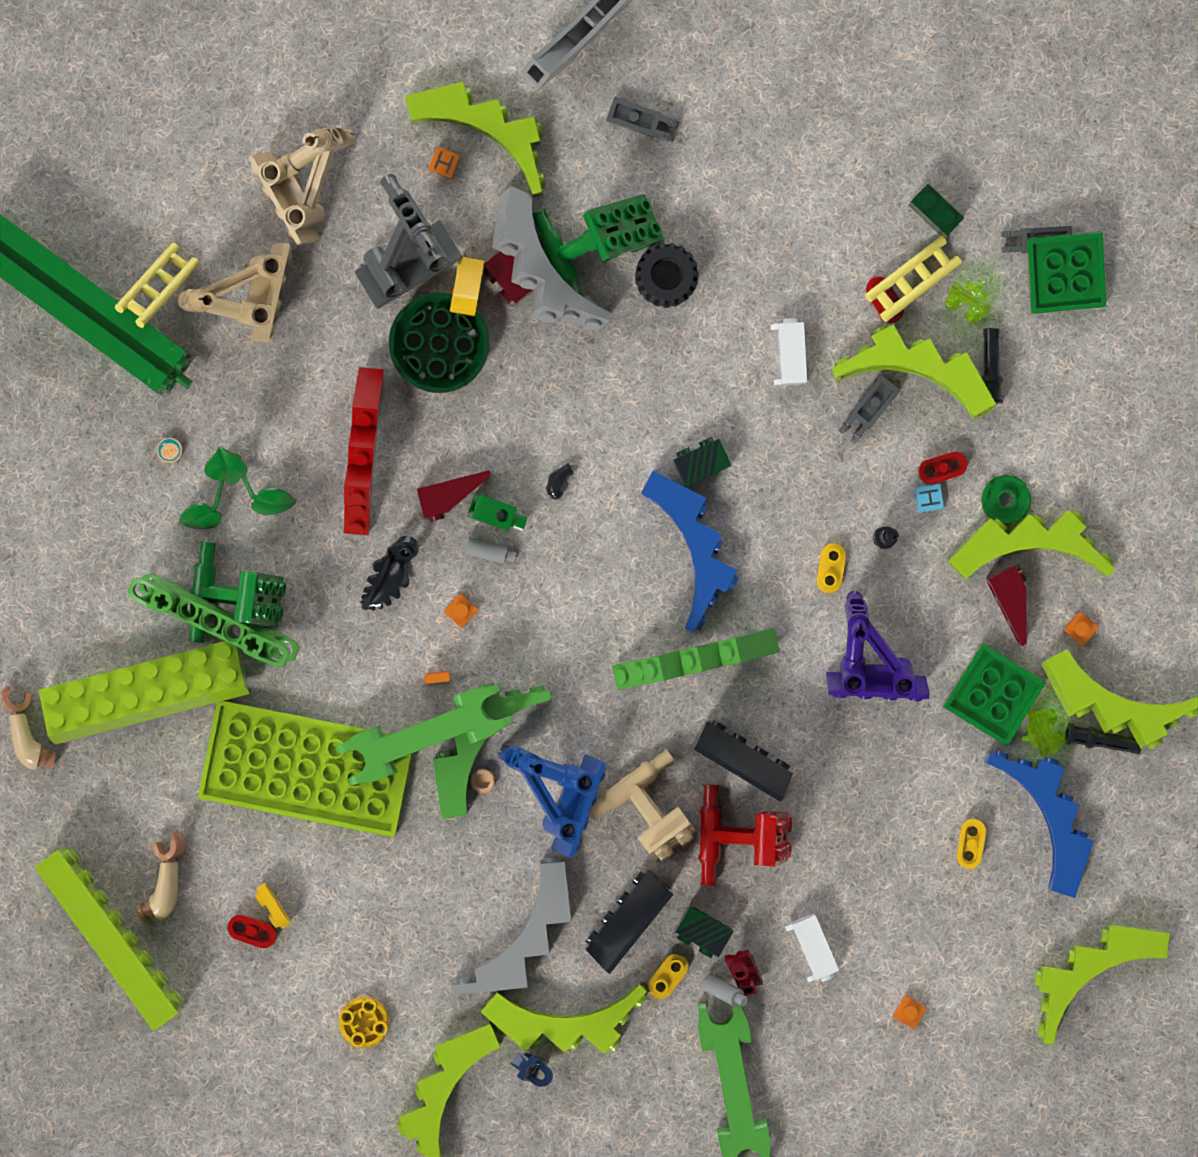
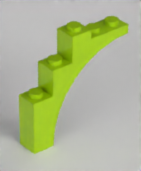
M464 82L405 95L411 123L426 121L453 122L471 127L488 135L500 144L517 162L527 180L532 197L542 195L541 188H545L546 185L543 173H537L535 164L540 163L537 149H532L531 146L540 144L539 137L544 135L541 122L536 123L534 116L505 123L504 120L509 118L505 104L500 105L499 99L469 106V103L473 102L470 87L465 88Z
M894 324L889 327L883 325L874 331V335L871 336L872 343L874 344L873 347L869 345L862 347L856 352V356L850 359L844 357L835 362V367L832 368V374L837 382L856 374L871 371L894 370L923 377L948 391L963 405L973 421L996 409L995 401L967 352L962 355L956 353L947 359V363L944 364L930 338L926 341L924 339L915 341L910 345L911 349L908 350Z
M1065 510L1047 530L1044 528L1045 522L1038 515L1026 514L1008 534L1005 532L1007 527L996 518L993 521L991 518H988L946 561L959 575L967 579L981 566L999 556L1017 550L1045 549L1072 555L1091 565L1105 577H1109L1116 570L1112 566L1113 560L1104 552L1099 554L1093 548L1096 544L1087 535L1083 537L1080 535L1086 528L1083 524L1085 520L1075 510L1072 512Z
M1068 649L1045 660L1041 664L1068 717L1076 714L1080 718L1091 712L1092 709L1104 733L1112 730L1115 734L1127 728L1128 725L1141 749L1148 746L1151 750L1163 744L1162 738L1168 735L1166 729L1168 730L1180 724L1179 718L1187 715L1188 719L1198 715V697L1166 705L1144 704L1127 700L1109 692L1093 681L1078 666Z
M1106 923V929H1102L1100 935V943L1104 944L1103 948L1073 944V950L1069 949L1067 955V964L1071 965L1070 969L1040 965V971H1035L1034 985L1038 986L1037 990L1039 992L1047 993L1046 997L1043 996L1041 999L1040 1010L1044 1012L1043 1022L1039 1021L1037 1027V1036L1041 1037L1040 1041L1044 1044L1054 1045L1057 1028L1067 1006L1077 992L1098 974L1126 961L1143 958L1167 959L1170 933Z
M639 982L626 995L610 1005L592 1012L576 1015H550L530 1010L513 1002L500 991H496L481 1008L480 1012L525 1052L529 1047L532 1050L537 1047L543 1039L540 1036L543 1033L564 1053L568 1049L573 1051L582 1041L579 1037L583 1035L605 1054L608 1050L613 1052L621 1043L619 1040L621 1033L615 1027L617 1025L621 1027L630 1018L628 1012L634 1006L636 1008L641 1006L647 998L644 995L647 989Z
M491 1021L435 1045L436 1051L432 1052L437 1066L442 1065L443 1069L417 1080L418 1086L414 1087L419 1101L424 1100L425 1104L400 1114L399 1122H396L401 1136L406 1135L408 1141L418 1137L419 1140L415 1143L421 1156L425 1154L426 1157H441L439 1138L441 1117L446 1101L455 1084L467 1069L479 1059L500 1048L501 1044Z

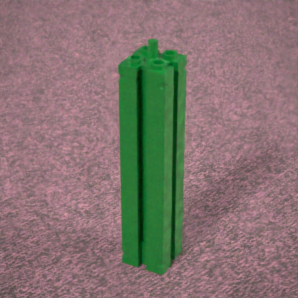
M0 214L1 279L156 393L162 395L166 392L168 394L176 382L187 390L189 389L193 381L183 373L191 364L189 360L191 354L149 323L143 328L139 327L136 324L139 316L130 309L126 308L123 313L118 312L115 309V305L119 301Z

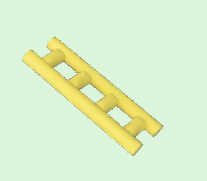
M943 236L938 237L865 294L869 302L877 298L886 309L880 314L885 322L889 321L962 264L958 256L950 260L942 250V247L947 244ZM934 254L942 267L931 274L922 262ZM915 269L924 281L912 289L904 276ZM896 283L904 296L893 303L885 291Z
M176 243L170 244L115 305V309L120 313H123L128 308L138 315L136 324L141 328L148 323L200 264L197 258L192 257L187 262L176 253L179 250V246ZM169 261L181 269L175 277H172L162 269ZM154 277H157L167 285L161 293L148 285ZM141 292L153 300L147 309L134 301Z

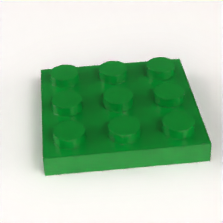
M1102 231L1026 238L1031 314L1107 307Z
M981 643L942 707L1007 747L1046 682Z

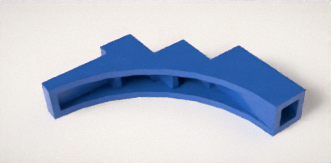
M652 471L641 494L660 506L672 518L682 532L691 553L695 571V593L692 610L685 629L694 633L696 629L701 631L707 619L704 616L707 607L712 608L718 598V594L715 593L716 589L724 593L728 589L733 590L739 577L735 575L736 569L711 557L712 553H718L723 544V541L720 540L722 534L695 521L697 517L702 518L708 507L704 503L706 497Z
M994 750L993 755L987 753L984 763L1004 771L1017 780L1033 797L1042 811L1052 844V872L1048 889L1075 898L1094 841L1087 838L1088 833L1074 829L1073 833H1070L1079 804L1073 802L1074 797L1059 793V796L1056 797L1064 767L1058 766L1059 760L1045 756L1044 761L1037 759L1035 768H1032L1033 762L1021 758L1014 762L1008 760V754Z

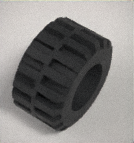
M659 243L655 247H650L648 251L642 254L636 267L635 282L640 295L642 294L647 302L653 303L656 307H676L682 302L687 301L693 294L698 281L697 263L692 258L693 255L687 252L681 245L680 247L676 246L675 243ZM671 261L680 268L682 277L677 287L671 290H663L654 284L652 270L658 263Z

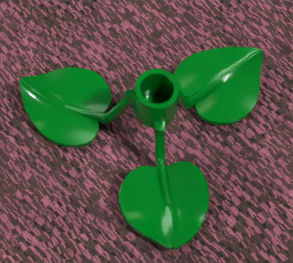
M219 446L204 467V472L209 478L220 481L213 506L210 507L205 503L191 505L182 512L179 517V523L193 529L216 527L222 520L221 513L215 510L218 508L225 481L234 484L242 478L250 498L254 500L251 503V509L262 515L282 513L293 507L297 499L279 488H266L259 491L257 495L254 494L246 477L247 465L241 459V456Z

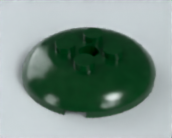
M436 292L413 299V301L400 310L391 326L389 352L396 370L409 384L426 392L448 393L463 388L478 376L488 357L489 333L484 319L477 310L475 316L450 312L453 294ZM437 337H443L447 342L446 347L439 351L434 349L432 345L433 340Z

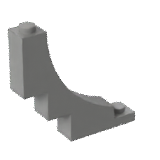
M559 856L545 857V862H540L539 892L533 912L526 926L505 950L489 961L475 967L476 980L472 981L471 977L456 978V983L451 985L452 996L528 987L525 957L549 955L547 924L571 922L565 860H560Z

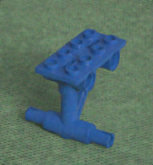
M502 746L499 750H502L503 753L498 752L499 758L508 767L522 774L546 814L542 825L546 832L555 836L552 849L572 859L580 848V837L582 831L588 825L590 808L597 800L596 791L599 783L605 777L606 763L585 754L580 767L571 764L561 765L540 758L518 746ZM541 777L556 781L558 785L563 786L557 805Z

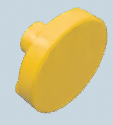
M358 997L349 1001L339 1016V1029L342 1036L347 1042L358 1048H366L378 1044L385 1037L389 1028V1015L386 1008L378 1000L371 997Z

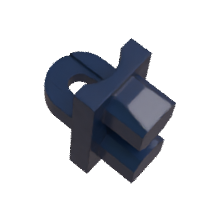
M518 1052L511 1062V1065L520 1071L517 1077L522 1081L531 1082L538 1087H546L553 1079V1072L547 1066L549 1062L542 1057ZM539 1069L545 1075L544 1079L542 1080L537 1078V1073Z

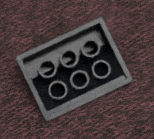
M713 719L711 723L705 721L691 747L781 802L793 775L788 770L790 765L777 758L776 762L767 758L769 752L757 745L754 749L747 746V739L737 733H734L733 736L724 732L726 727Z
M649 870L645 873L642 871L638 873L632 881L635 885L629 893L627 891L622 893L616 901L619 904L614 912L609 910L600 921L604 925L598 932L593 930L585 940L588 944L585 950L609 974L674 895L671 887Z

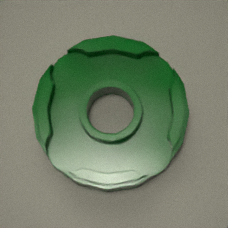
M1002 475L993 478L986 484L982 491L981 504L988 518H991L993 521L997 518L1003 524L1008 525L1016 523L1026 516L1031 505V495L1024 481L1016 476ZM1004 492L1010 493L1013 497V503L1009 507H1004L999 502V497Z

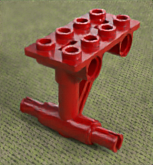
M703 784V807L699 809L701 823L700 854H698V860L702 863L700 885L716 886V863H719L721 844L754 845V865L777 867L787 862L792 852V844L787 842V833L792 832V817H788V812L763 811L762 814H755L754 828L721 826L722 810L718 807L719 785Z

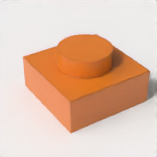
M460 593L443 612L459 627L463 628L477 613L478 609Z
M1079 611L1063 631L1083 647L1099 627Z
M904 995L892 1017L914 1030L927 1008Z

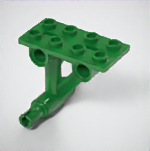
M645 194L586 211L583 217L588 229L583 232V235L564 244L559 231L553 228L546 208L532 213L533 220L540 234L538 236L540 245L549 262L561 278L582 297L583 295L576 281L578 274L571 260L589 251L598 250L602 261L605 262L631 251V253H634L664 240L661 227L656 221L651 204Z
M200 541L199 560L193 570L194 577L191 594L210 603L236 605L235 622L278 627V622H281L283 618V607H280L281 597H284L286 593V582H283L284 577L240 571L238 588L214 585L216 568L213 566L216 543ZM190 603V609L188 612L191 615H195L196 609L194 605ZM190 625L188 641L204 643L205 631Z

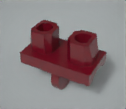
M749 949L738 951L736 955H725V962L737 987L743 990L744 996L757 993V986L763 985V978Z

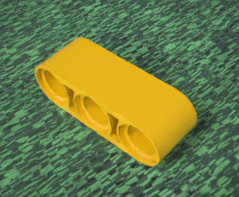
M463 257L458 262L450 312L475 316L484 260Z

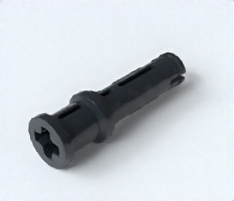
M999 328L983 329L984 376H982V380L996 405L1003 404V399H1001V383H1003V378L1000 376Z
M889 526L880 527L873 533V543L880 549L891 548L898 541L897 537H899L897 530ZM885 534L891 537L890 541L886 539Z
M1068 723L1064 737L1066 745L1071 743L1085 745V748L1088 749L1096 746L1137 755L1142 750L1135 738L1099 732L1091 726L1089 728L1074 726V723Z

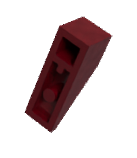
M490 470L417 488L424 518H430V522L445 519V513L453 510L491 477Z
M1013 565L985 580L1018 645L1024 646L1027 644L1026 586L1024 584L1027 579L1022 569H1017Z

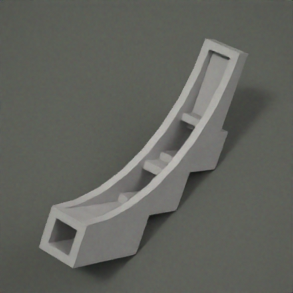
M592 0L569 25L530 59L521 72L538 89L542 88L569 66L581 50L597 38L608 23L621 13L632 0Z
M510 186L498 200L492 248L501 251L505 255L515 256L511 282L520 285L522 288L534 290L530 316L540 319L544 323L551 324L559 318H563L567 322L577 323L589 330L599 331L610 321L611 312L594 305L579 295L561 278L545 255L536 234L532 215V194Z

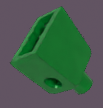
M474 494L467 514L468 518L505 531H509L510 527L523 531L527 522L526 516L515 513L517 507L481 494ZM498 511L504 512L502 520L497 519Z

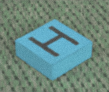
M940 484L915 488L918 512L944 508Z

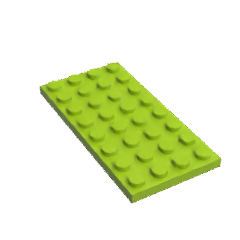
M221 701L216 703L197 798L395 838L412 753L393 760L397 773L374 782H363L350 786L348 779L362 772L365 767V758L362 753L356 750H349L338 754L336 746L348 741L355 734L368 729ZM382 732L384 737L390 735V733Z

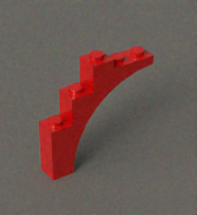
M359 367L352 404L348 465L344 482L345 534L369 536L374 460L383 393L384 369Z

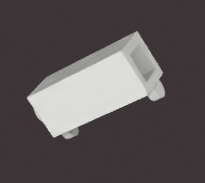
M798 318L783 319V323L771 325V330H778L780 379L774 380V385L806 384L807 368L804 322L798 323Z
M812 913L786 925V931L794 929L813 973L806 977L808 982L819 979L824 982L836 976L835 972L839 971L816 915Z

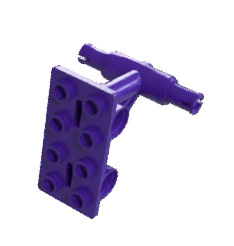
M854 591L849 592L846 597L847 602L845 603L848 625L846 655L843 656L840 672H826L828 694L836 698H846L847 696H858L861 699L883 697L886 700L908 698L915 702L929 699L930 693L926 676L914 675L910 660L903 657L897 658L870 622L867 603L862 599L861 593L856 591V595H854ZM864 641H868L885 665L865 664V657H863Z

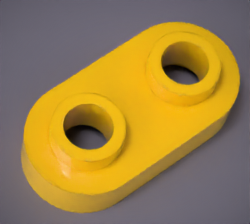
M828 544L820 553L816 582L818 588L825 593L836 592L842 584L846 553L839 544ZM831 551H835L838 554V558L835 561L829 558ZM827 576L834 578V583L830 586L825 583Z
M967 819L960 827L956 860L959 865L966 869L976 868L982 860L986 828L977 819ZM972 826L977 829V833L974 836L968 834V829ZM971 851L973 853V858L971 860H965V852Z
M264 882L256 887L258 893L255 894V897L262 907L266 905L271 914L268 917L274 927L278 928L280 926L284 930L292 924L290 918L268 884Z
M678 953L668 955L649 979L648 990L654 998H667L688 971V962L683 955ZM678 962L681 965L680 969L673 971L671 969L672 963ZM663 982L665 989L658 991L656 989L657 983Z

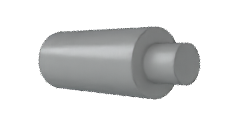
M469 537L465 555L504 564L505 560L514 562L516 552L508 551V546Z
M712 974L707 975L702 982L703 991L734 1007L738 1005L745 1006L748 1002V998L744 996L743 990Z

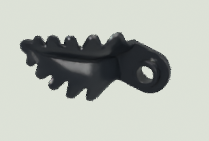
M401 536L387 548L384 557L373 563L372 568L376 574L367 578V582L371 586L365 587L363 590L364 593H367L361 596L363 600L360 603L363 610L370 609L375 611V607L383 609V603L386 606L392 604L389 596L396 599L401 597L398 587L407 588L409 585L407 563L417 556L419 552L416 539L410 536Z

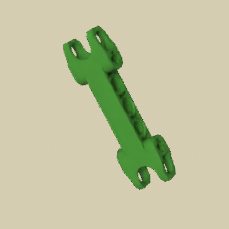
M145 574L143 577L132 579L127 591L133 600L159 613L166 612L241 648L247 655L272 666H285L287 662L294 661L300 647L298 643L281 632L270 627H261L257 624L235 622L234 613L187 592L183 586L156 574ZM138 583H140L138 589L145 597H140L136 594L135 587ZM189 603L194 605L196 609L195 615H191L188 612L187 606ZM211 614H214V615L217 616V618H218V625H217V626L213 625V624L210 622V615H211ZM234 624L239 626L241 630L240 636H236L232 632ZM286 642L292 646V654L289 648L283 643ZM272 657L279 659L281 661H275L272 659Z
M500 685L474 688L453 696L452 699L456 706L455 710L388 736H383L380 725L355 734L348 741L336 746L338 754L349 750H356L362 753L365 758V767L362 772L348 779L350 786L363 782H374L395 774L397 769L393 760L460 734L466 733L469 743L472 744L491 737L502 728L514 723L512 716L495 720L488 717L484 711V703L487 698L502 691Z
M705 1002L698 1003V1032L702 1052L715 1050L729 1125L717 1128L721 1154L723 1157H737L741 1151L752 1149L760 1157H770L771 1142L766 1119L754 1121L740 1050V1045L752 1043L748 1020L742 1010V1006H732L731 1017L726 1022L716 1023L709 1018Z

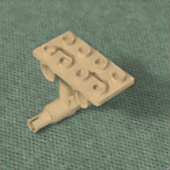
M333 126L316 129L312 133L304 135L302 143L305 144L292 154H285L278 160H275L272 153L252 154L248 157L253 173L263 183L264 193L272 199L276 206L277 216L285 222L289 237L297 245L314 243L320 240L314 227L324 220L325 212L317 201L334 150H342L347 146L353 145L356 141V135H351L354 133L352 130ZM315 160L304 191L297 178L300 175L301 168Z
M272 244L271 253L269 255L253 257L248 268L204 289L184 290L176 296L178 300H175L176 305L186 312H207L235 319L237 323L254 328L252 342L268 343L269 339L273 338L275 332L273 320L275 314H278L281 300L278 299L280 289L283 290L286 283L284 271L285 266L290 263L292 251L289 250L290 244ZM251 281L247 301L240 300L236 302L219 297ZM255 311H256V313H257L256 320H255V318H254V312H255Z
M667 749L650 762L643 761L640 764L641 766L622 778L610 789H605L604 793H602L604 796L598 799L589 811L590 816L596 821L611 808L618 809L628 800H631L649 824L648 829L637 836V838L656 862L659 860L665 862L675 854L672 850L680 844L682 847L690 844L695 839L693 835L697 833L679 807L667 815H663L645 791L647 786L657 780V777H659L657 774L676 762Z

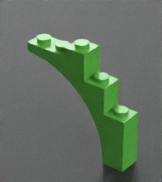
M775 628L696 647L612 665L617 690L742 663L779 653L780 649Z
M493 683L479 685L478 688L493 686ZM544 686L529 688L530 693L520 694L519 689L505 691V697H500L499 691V693L487 698L484 703V711L488 717L495 720L512 716L514 713L531 705L550 701V690H545ZM466 733L455 736L457 755H453V751L439 752L437 758H433L442 819L468 814L467 787L469 774L475 757L487 738L470 744Z

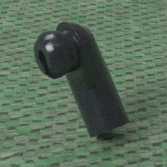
M568 463L551 473L548 477L546 491L554 500L560 499L563 496L561 489L563 480L574 474Z

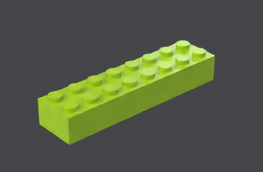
M227 641L39 689L47 735L55 745L250 694L240 648Z
M66 846L58 849L36 865L34 869L154 1032L180 1013L184 1008L182 1006L183 998L176 990L172 992L168 987L167 983L169 980L162 970L157 971L152 965L154 959L146 949L142 951L138 946L139 938L132 929L127 930L122 924L125 920L117 909L112 910L108 905L109 897L103 889L98 890L92 883L95 879L87 868L83 870L78 864L80 858L72 848L68 850Z

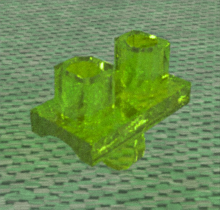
M968 280L964 285L966 288L954 281L948 291L950 293L945 302V305L954 311L957 310L962 301L970 306L964 317L972 324L977 323L982 316L986 317L992 307L982 300H985L989 295L981 289L985 283L982 280L977 285Z
M1040 709L1028 712L1026 716L1029 724L1025 725L1028 734L1022 737L1023 742L1031 741L1033 749L1038 748L1041 756L1059 752L1058 748L1064 745L1066 741L1061 731L1052 733L1049 725L1057 722L1055 710Z

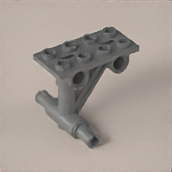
M394 174L387 175L391 182L390 184L384 176L381 179V185L389 195V204L399 219L386 250L384 251L381 247H374L367 251L363 257L365 265L355 271V274L377 309L463 258L442 222L437 221L430 226L409 191L402 189Z

